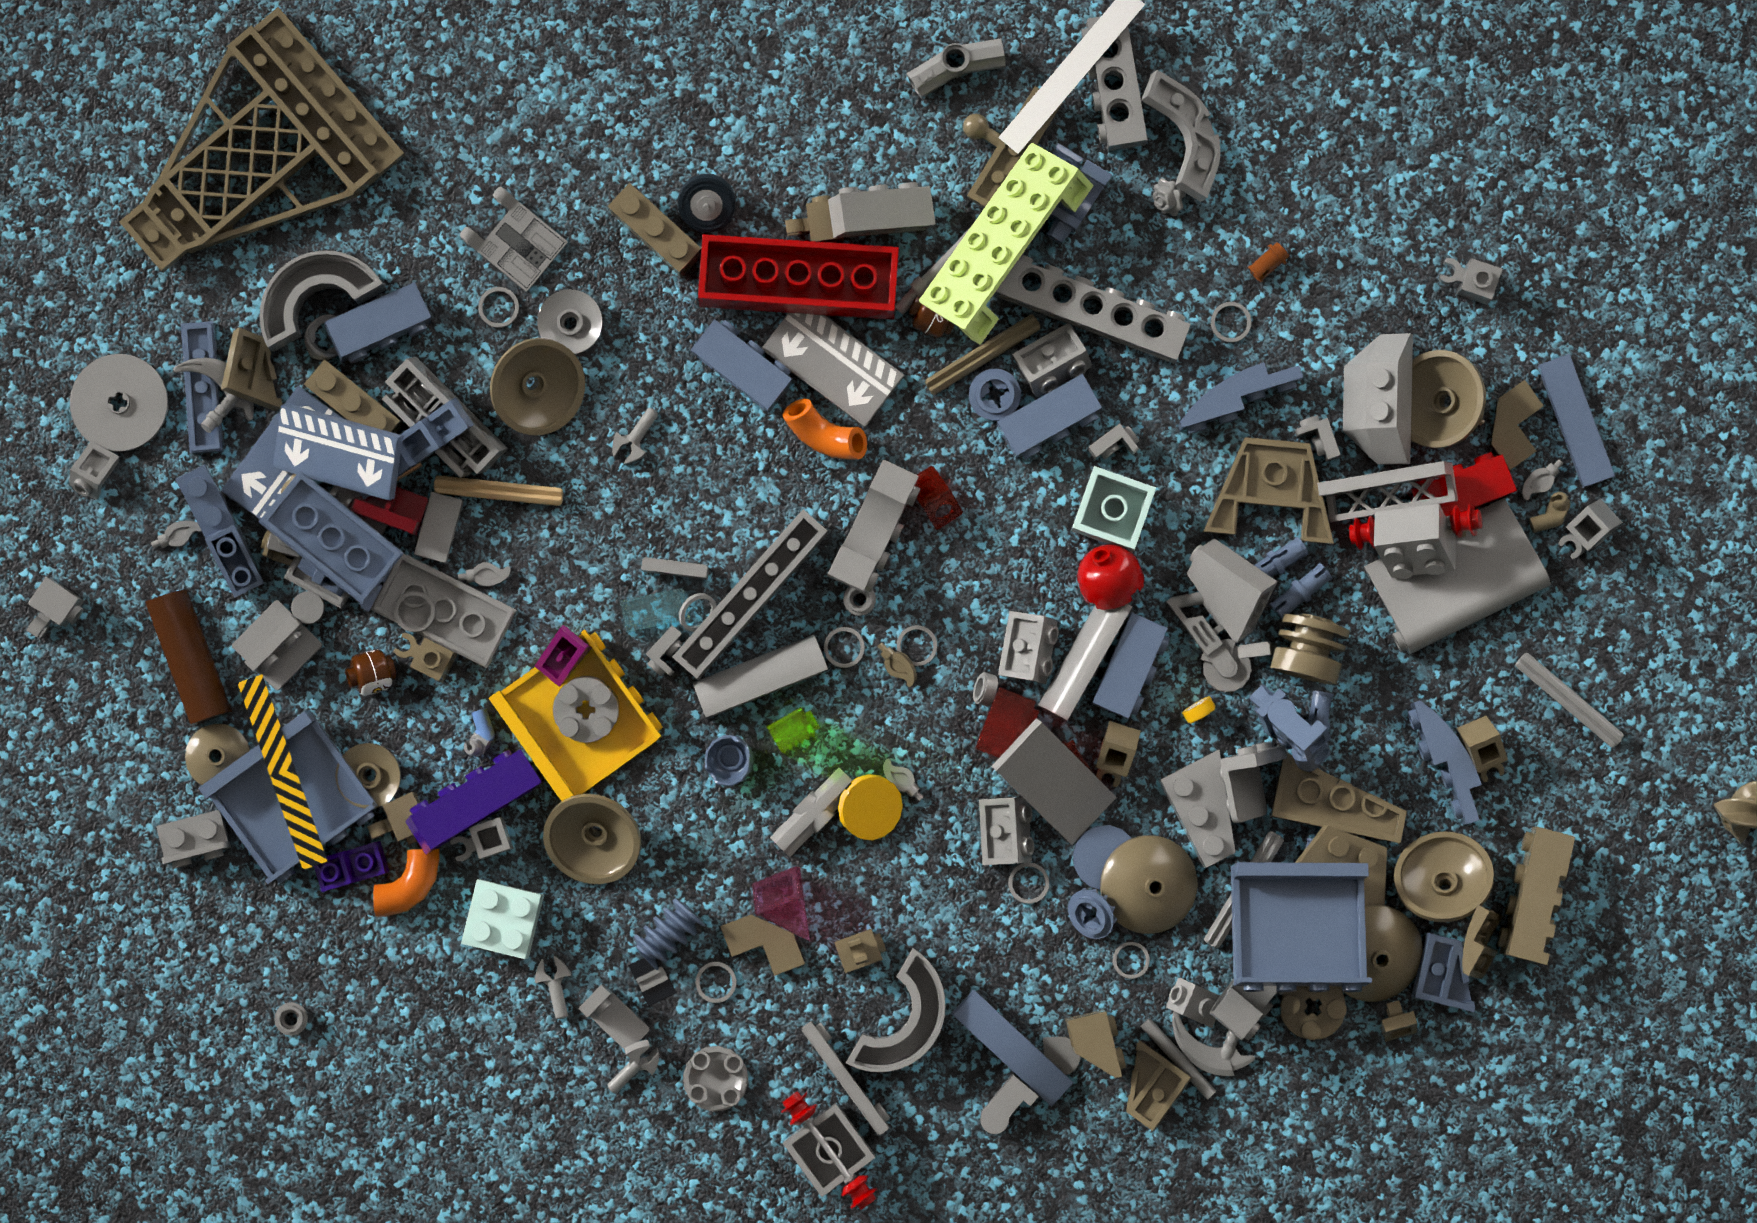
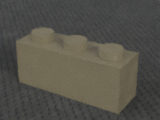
M630 182L607 206L614 217L681 278L701 257V247Z
M325 359L304 383L307 388L349 421L396 434L405 425Z

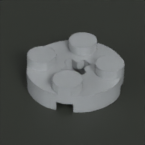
M593 676L576 677L562 686L553 703L554 720L560 732L574 741L584 743L597 741L608 735L618 720L619 701L617 695L599 678ZM584 700L589 701V706L595 707V712L590 713L589 718H584L583 714L577 711V707L582 706Z

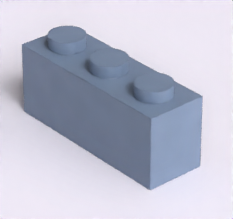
M414 282L325 321V329L341 363L349 360L350 364L366 358L368 356L367 351L379 347L380 350H385L398 343L397 338L409 334L410 337H414L425 332L428 329L426 325L431 324V315Z
M714 319L691 348V353L769 413L793 383L792 379L788 376L791 371L778 360H775L773 364L763 357L765 351L752 340L746 344L738 338L737 335L740 331L729 322L724 320L720 324Z
M1081 374L997 421L996 425L1015 459L1023 456L1026 460L1041 452L1040 445L1051 439L1053 444L1068 437L1070 435L1068 429L1080 424L1083 428L1099 419L1096 413L1100 412L1102 407L1086 378Z
M1131 613L1091 704L1124 719H1129L1130 714L1137 716L1144 697L1139 696L1143 684L1150 686L1157 667L1152 666L1156 654L1158 653L1163 656L1169 643L1170 637L1165 636L1168 628Z

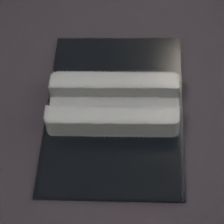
M642 958L628 966L647 1005H653L675 994L676 991L661 960L656 959L659 967L656 970L645 958Z

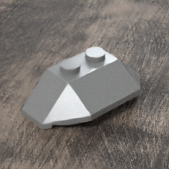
M1411 333L1380 334L1344 366L1343 432L1379 465L1410 464L1413 334Z

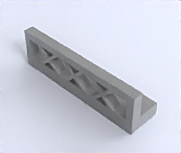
M1447 461L1317 483L1319 496L1326 497L1329 521L1332 523L1351 520L1357 517L1374 516L1376 511L1458 501L1453 464ZM1446 477L1448 496L1435 497L1427 491V488L1435 478ZM1426 480L1423 486L1416 483L1417 481ZM1410 483L1419 491L1411 502L1405 503L1395 495L1403 484ZM1394 486L1391 492L1384 487ZM1378 488L1387 497L1380 507L1373 508L1364 500L1372 489ZM1363 491L1360 497L1354 494V492ZM1347 494L1356 501L1348 513H1337L1335 496ZM1423 494L1430 498V499L1420 500V498L1423 496ZM1391 500H1394L1396 503H1398L1395 505L1388 506ZM1360 505L1366 508V510L1357 511Z

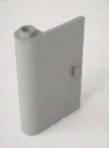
M1505 498L1480 509L1482 529H1477L1476 536H1472L1470 531L1466 532L1465 537L1458 538L1456 536L1455 571H1446L1439 575H1412L1410 578L1400 579L1397 577L1391 578L1381 558L1364 566L1395 623L1396 632L1392 634V637L1400 651L1406 650L1410 655L1551 585L1546 569Z

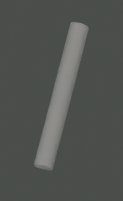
M1148 1018L1140 1026L1179 1069L1192 1077L1190 1082L1207 1100L1216 1092L1214 1087L1151 1018Z

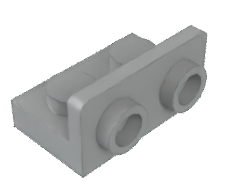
M1069 322L1012 354L1016 364L1030 384L1035 397H1040L1053 391L1059 385L1084 374L1086 370L1092 367L1086 348Z
M1009 611L998 675L1046 684L1053 669V661L1051 659L1053 645L1056 644L1059 635L1057 620L1041 615Z
M1023 797L980 799L982 865L1031 863L1034 853V841L1030 837V822L1032 820L1030 804Z
M219 810L156 826L164 856L161 858L162 863H172L173 869L191 865V858L201 855L204 856V860L224 856L223 850L231 848L224 817Z

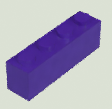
M521 749L513 754L510 750L501 753L493 759L495 765L487 770H484L482 766L478 767L465 776L467 782L456 787L455 783H452L437 793L440 797L439 799L430 804L427 800H424L410 809L412 815L405 822L426 855L536 789L542 783Z

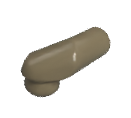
M1564 492L1554 493L1550 498L1545 514L1529 518L1530 528L1533 533L1563 524L1570 509V500L1567 494Z

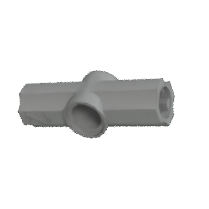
M838 767L815 792L811 791L792 811V816L770 838L791 857L813 833L817 834L836 814L835 811L838 809L841 794L844 789H848L853 780Z

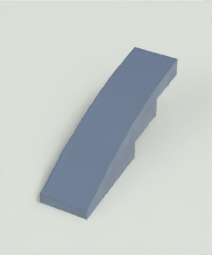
M456 397L400 434L403 435L398 477L474 425ZM359 492L363 499H366L369 496H371Z
M974 989L951 1013L1051 1107L1074 1083Z

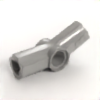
M1000 38L963 45L952 43L947 45L941 53L906 73V76L920 98H923L952 79L959 78L964 74L1005 68L1002 40ZM951 54H959L963 57L964 64L958 68H953L947 64L946 59Z

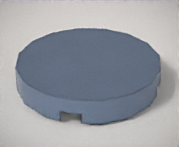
M1111 825L1096 826L1084 832L1077 840L1073 851V864L1079 878L1088 886L1100 890L1101 874L1108 857L1119 845L1131 839V837L1122 829Z

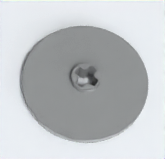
M111 354L96 359L81 371L71 390L70 411L75 426L89 442L93 441L109 451H130L145 445L160 431L168 413V393L162 377L150 364L132 355ZM123 394L122 397L127 401V406L120 407L119 411H116V407L111 404L112 399H118L119 395Z

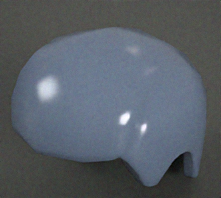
M723 735L713 740L705 751V770L718 785L732 787L744 781L752 772L754 765L753 752L745 740L739 736Z

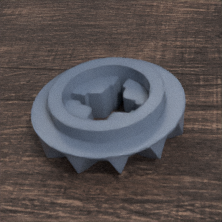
M988 369L981 372L974 378L969 389L970 405L978 416L989 421L1001 420L1015 412L1021 399V390L1017 380L1009 372L1002 369ZM989 382L992 383V386H995L997 391L1008 389V392H1005L1000 397L1001 408H998L993 400H981L990 393Z
M1083 888L1071 897L1068 904V913L1073 926L1082 935L1091 939L1106 937L1114 930L1113 925L1117 921V918L1113 915L1115 906H1110L1106 901L1108 895L1101 896L1097 888L1092 890ZM1096 907V917L1089 920L1091 908Z

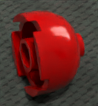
M1116 544L1101 545L1092 549L1081 560L1077 573L1078 585L1085 602L1088 604L1089 602L1093 603L1097 609L1101 610L1116 609L1133 600L1131 595L1137 589L1139 592L1142 590L1145 580L1135 555L1125 547Z

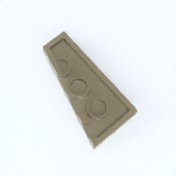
M1286 753L1287 758L1282 759L1270 817L1321 828L1323 825H1328L1354 835L1397 844L1401 843L1407 814L1406 810L1354 787L1352 784L1338 779L1319 768L1310 772L1302 771L1297 767L1293 756Z

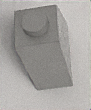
M1215 538L1204 546L1198 545L1190 556L1189 560L1192 564L1187 575L1231 639L1238 643L1253 632L1277 581Z

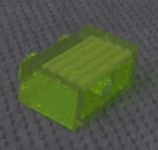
M800 707L767 726V729L781 753L788 755V751L793 752L794 748L799 749L800 745L804 746L805 741L810 742L811 738L816 739L817 734L815 731L820 729V726L811 710L804 713Z

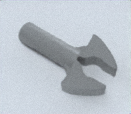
M647 408L629 435L621 436L618 432L615 433L612 446L614 458L619 453L621 447L632 443V452L624 461V465L634 463L646 455V452L640 447V441L658 417L656 410Z
M554 956L557 972L554 975V979H552L545 971L544 959H541L536 970L535 983L543 982L549 987L555 1018L564 1019L568 1016L561 982L565 976H571V972L561 959Z
M648 1040L639 1041L627 1046L624 1050L626 1056L630 1058V1062L608 1083L609 1090L613 1093H618L638 1071L647 1070L653 1075L659 1062L658 1048L656 1047L649 1056L640 1058L641 1054L650 1047Z

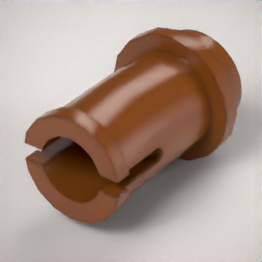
M1278 242L1274 245L1269 244L1267 246L1268 250L1247 267L1260 283L1281 264H1287L1286 259L1290 256Z

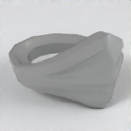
M331 314L322 315L311 322L306 329L304 335L305 346L311 358L329 360L338 356L334 347L325 351L318 348L314 343L317 328L324 324L325 321L337 316Z

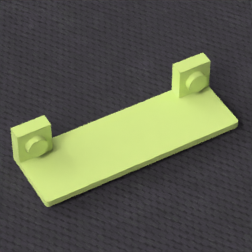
M1031 143L921 296L919 302L958 326L971 340L981 345L999 320L986 304L1058 203L1061 201L1065 207L1076 212L1094 185L1078 168Z

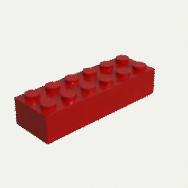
M702 234L698 288L699 307L894 320L899 247Z

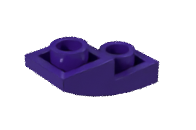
M381 841L326 856L327 862L314 866L321 892L390 872Z

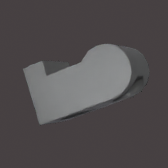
M1013 1073L983 1108L980 1116L982 1127L990 1134L1002 1133L1009 1124V1117L1023 1101L1031 1106L1039 1095Z

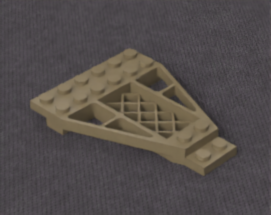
M279 7L254 28L251 25L227 45L228 49L158 180L151 186L145 200L119 221L163 273L187 252L191 254L355 198L405 156V153ZM237 59L263 88V92L231 119H228L215 105L212 98L231 62ZM272 100L276 103V105H267ZM211 106L223 120L224 125L179 162L207 107ZM260 110L277 111L276 128L258 127ZM282 112L298 130L281 129ZM253 117V126H242ZM235 131L252 132L251 149L233 148ZM258 133L275 134L274 151L256 150ZM281 134L298 135L297 153L279 151ZM303 137H305L310 145L302 151ZM228 138V148L217 147ZM210 152L227 153L226 170L209 169ZM233 154L250 155L249 172L231 171ZM256 155L273 156L272 174L254 173ZM320 156L344 182L347 189L342 193L302 206L286 187V181L312 158ZM279 157L294 158L278 171ZM204 158L203 169L192 168ZM185 173L202 174L201 192L184 190ZM208 175L225 176L224 193L207 192ZM231 176L248 178L247 195L230 194ZM254 178L269 179L253 193ZM179 179L178 189H177V187L174 185V183ZM276 189L283 190L296 205L295 209L233 229V226ZM184 196L200 197L199 213ZM206 197L223 199L222 216L205 215ZM229 199L244 200L228 214ZM205 220L219 222L211 228Z

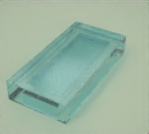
M684 587L621 600L620 606L626 633L680 622L679 611L686 600ZM688 608L685 612V621L691 620Z

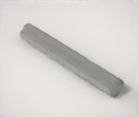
M1525 653L1518 659L1515 665L1521 672L1610 747H1616L1621 742L1624 734L1533 656Z
M1269 831L1250 862H1272L1284 839L1277 833ZM1231 894L1204 937V941L1214 948H1219L1232 928Z

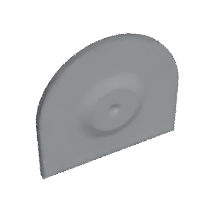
M1067 1037L1043 1038L1044 1055L1065 1075L1072 1073L1079 1065L1080 1056L1072 1050L1070 1039Z

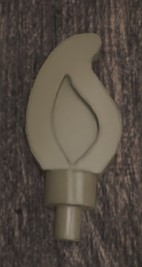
M881 642L878 648L882 651L880 655L885 659L884 664L887 672L893 677L906 680L907 686L911 687L917 680L916 669L912 661L906 654L899 651L895 652L891 646L887 648Z

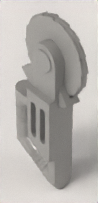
M1199 592L1174 596L1167 600L1168 606L1203 652L1200 660L1204 661L1203 674L1207 683L1221 692H1234L1242 688L1250 678L1252 672L1251 661L1249 658L1239 659L1237 648L1239 646L1235 645L1236 642L1234 640L1219 639L1217 634L1225 628ZM1203 604L1218 626L1212 629L1203 616L1186 618L1180 609Z

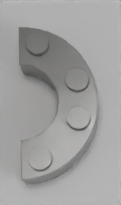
M326 250L309 252L298 256L280 268L265 289L260 305V327L267 347L272 352H275L302 337L298 326L299 311L305 300L315 292L324 289L341 290L349 294L360 305L387 290L386 286L370 267L351 255Z
M884 459L882 460L854 524L827 574L828 577L862 593L865 590L872 591L879 577V574L875 572L876 569L883 571L890 556V553L886 552V548L890 541L897 542L904 527L899 521L906 505L913 506L921 488L915 486L918 475Z
M912 948L896 975L906 985L911 996L912 1010L908 1021L899 1031L889 1036L873 1037L862 1033L847 1058L846 1064L870 1072L898 1070L920 1059L936 1041L945 1017L944 989L932 964L916 949Z
M1233 978L1212 1007L1210 1014L1240 1040L1245 1038L1249 1041L1261 1027L1257 1021L1259 1019L1262 1020L1273 1007L1270 1000L1277 993L1276 986H1264V991L1245 992L1243 986H1234Z

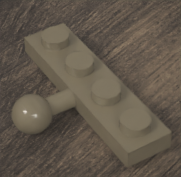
M1035 86L1020 111L1037 93L1038 87ZM1063 103L1059 105L1019 154L998 138L1001 134L989 127L988 121L983 115L971 114L964 120L963 131L967 137L974 140L983 138L997 147L967 194L969 200L983 208L986 207L1031 143L1038 145Z

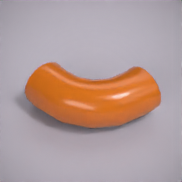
M799 399L792 402L782 414L786 424L798 439L819 453L832 458L856 460L863 458L867 451V437L862 428L843 427L829 422L820 415L809 399Z
M423 849L407 850L406 868L401 877L394 882L374 885L373 903L376 917H387L407 912L425 899L437 878L440 860L439 849H435L427 855Z

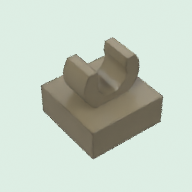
M1399 1000L1386 1004L1388 1018L1383 1019L1381 1025L1385 1042L1417 1033V1020L1414 1011L1403 1014Z

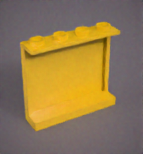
M585 629L578 637L591 646L592 649L560 687L534 667L508 687L488 698L561 801L571 796L584 794L662 738V735L659 733V730L663 728L662 724L653 712L648 715L639 705L644 702V699L634 685L627 688L621 677L625 673L617 661L612 659L609 662L602 653L606 646L597 633L594 632L590 635ZM580 676H593L601 679L615 692L619 701L618 720L609 734L597 741L588 743L577 742L564 736L555 723L553 716L554 699L562 686ZM584 700L582 706L577 707V711L582 713L584 718H589L590 713L595 712V707L589 706V701Z

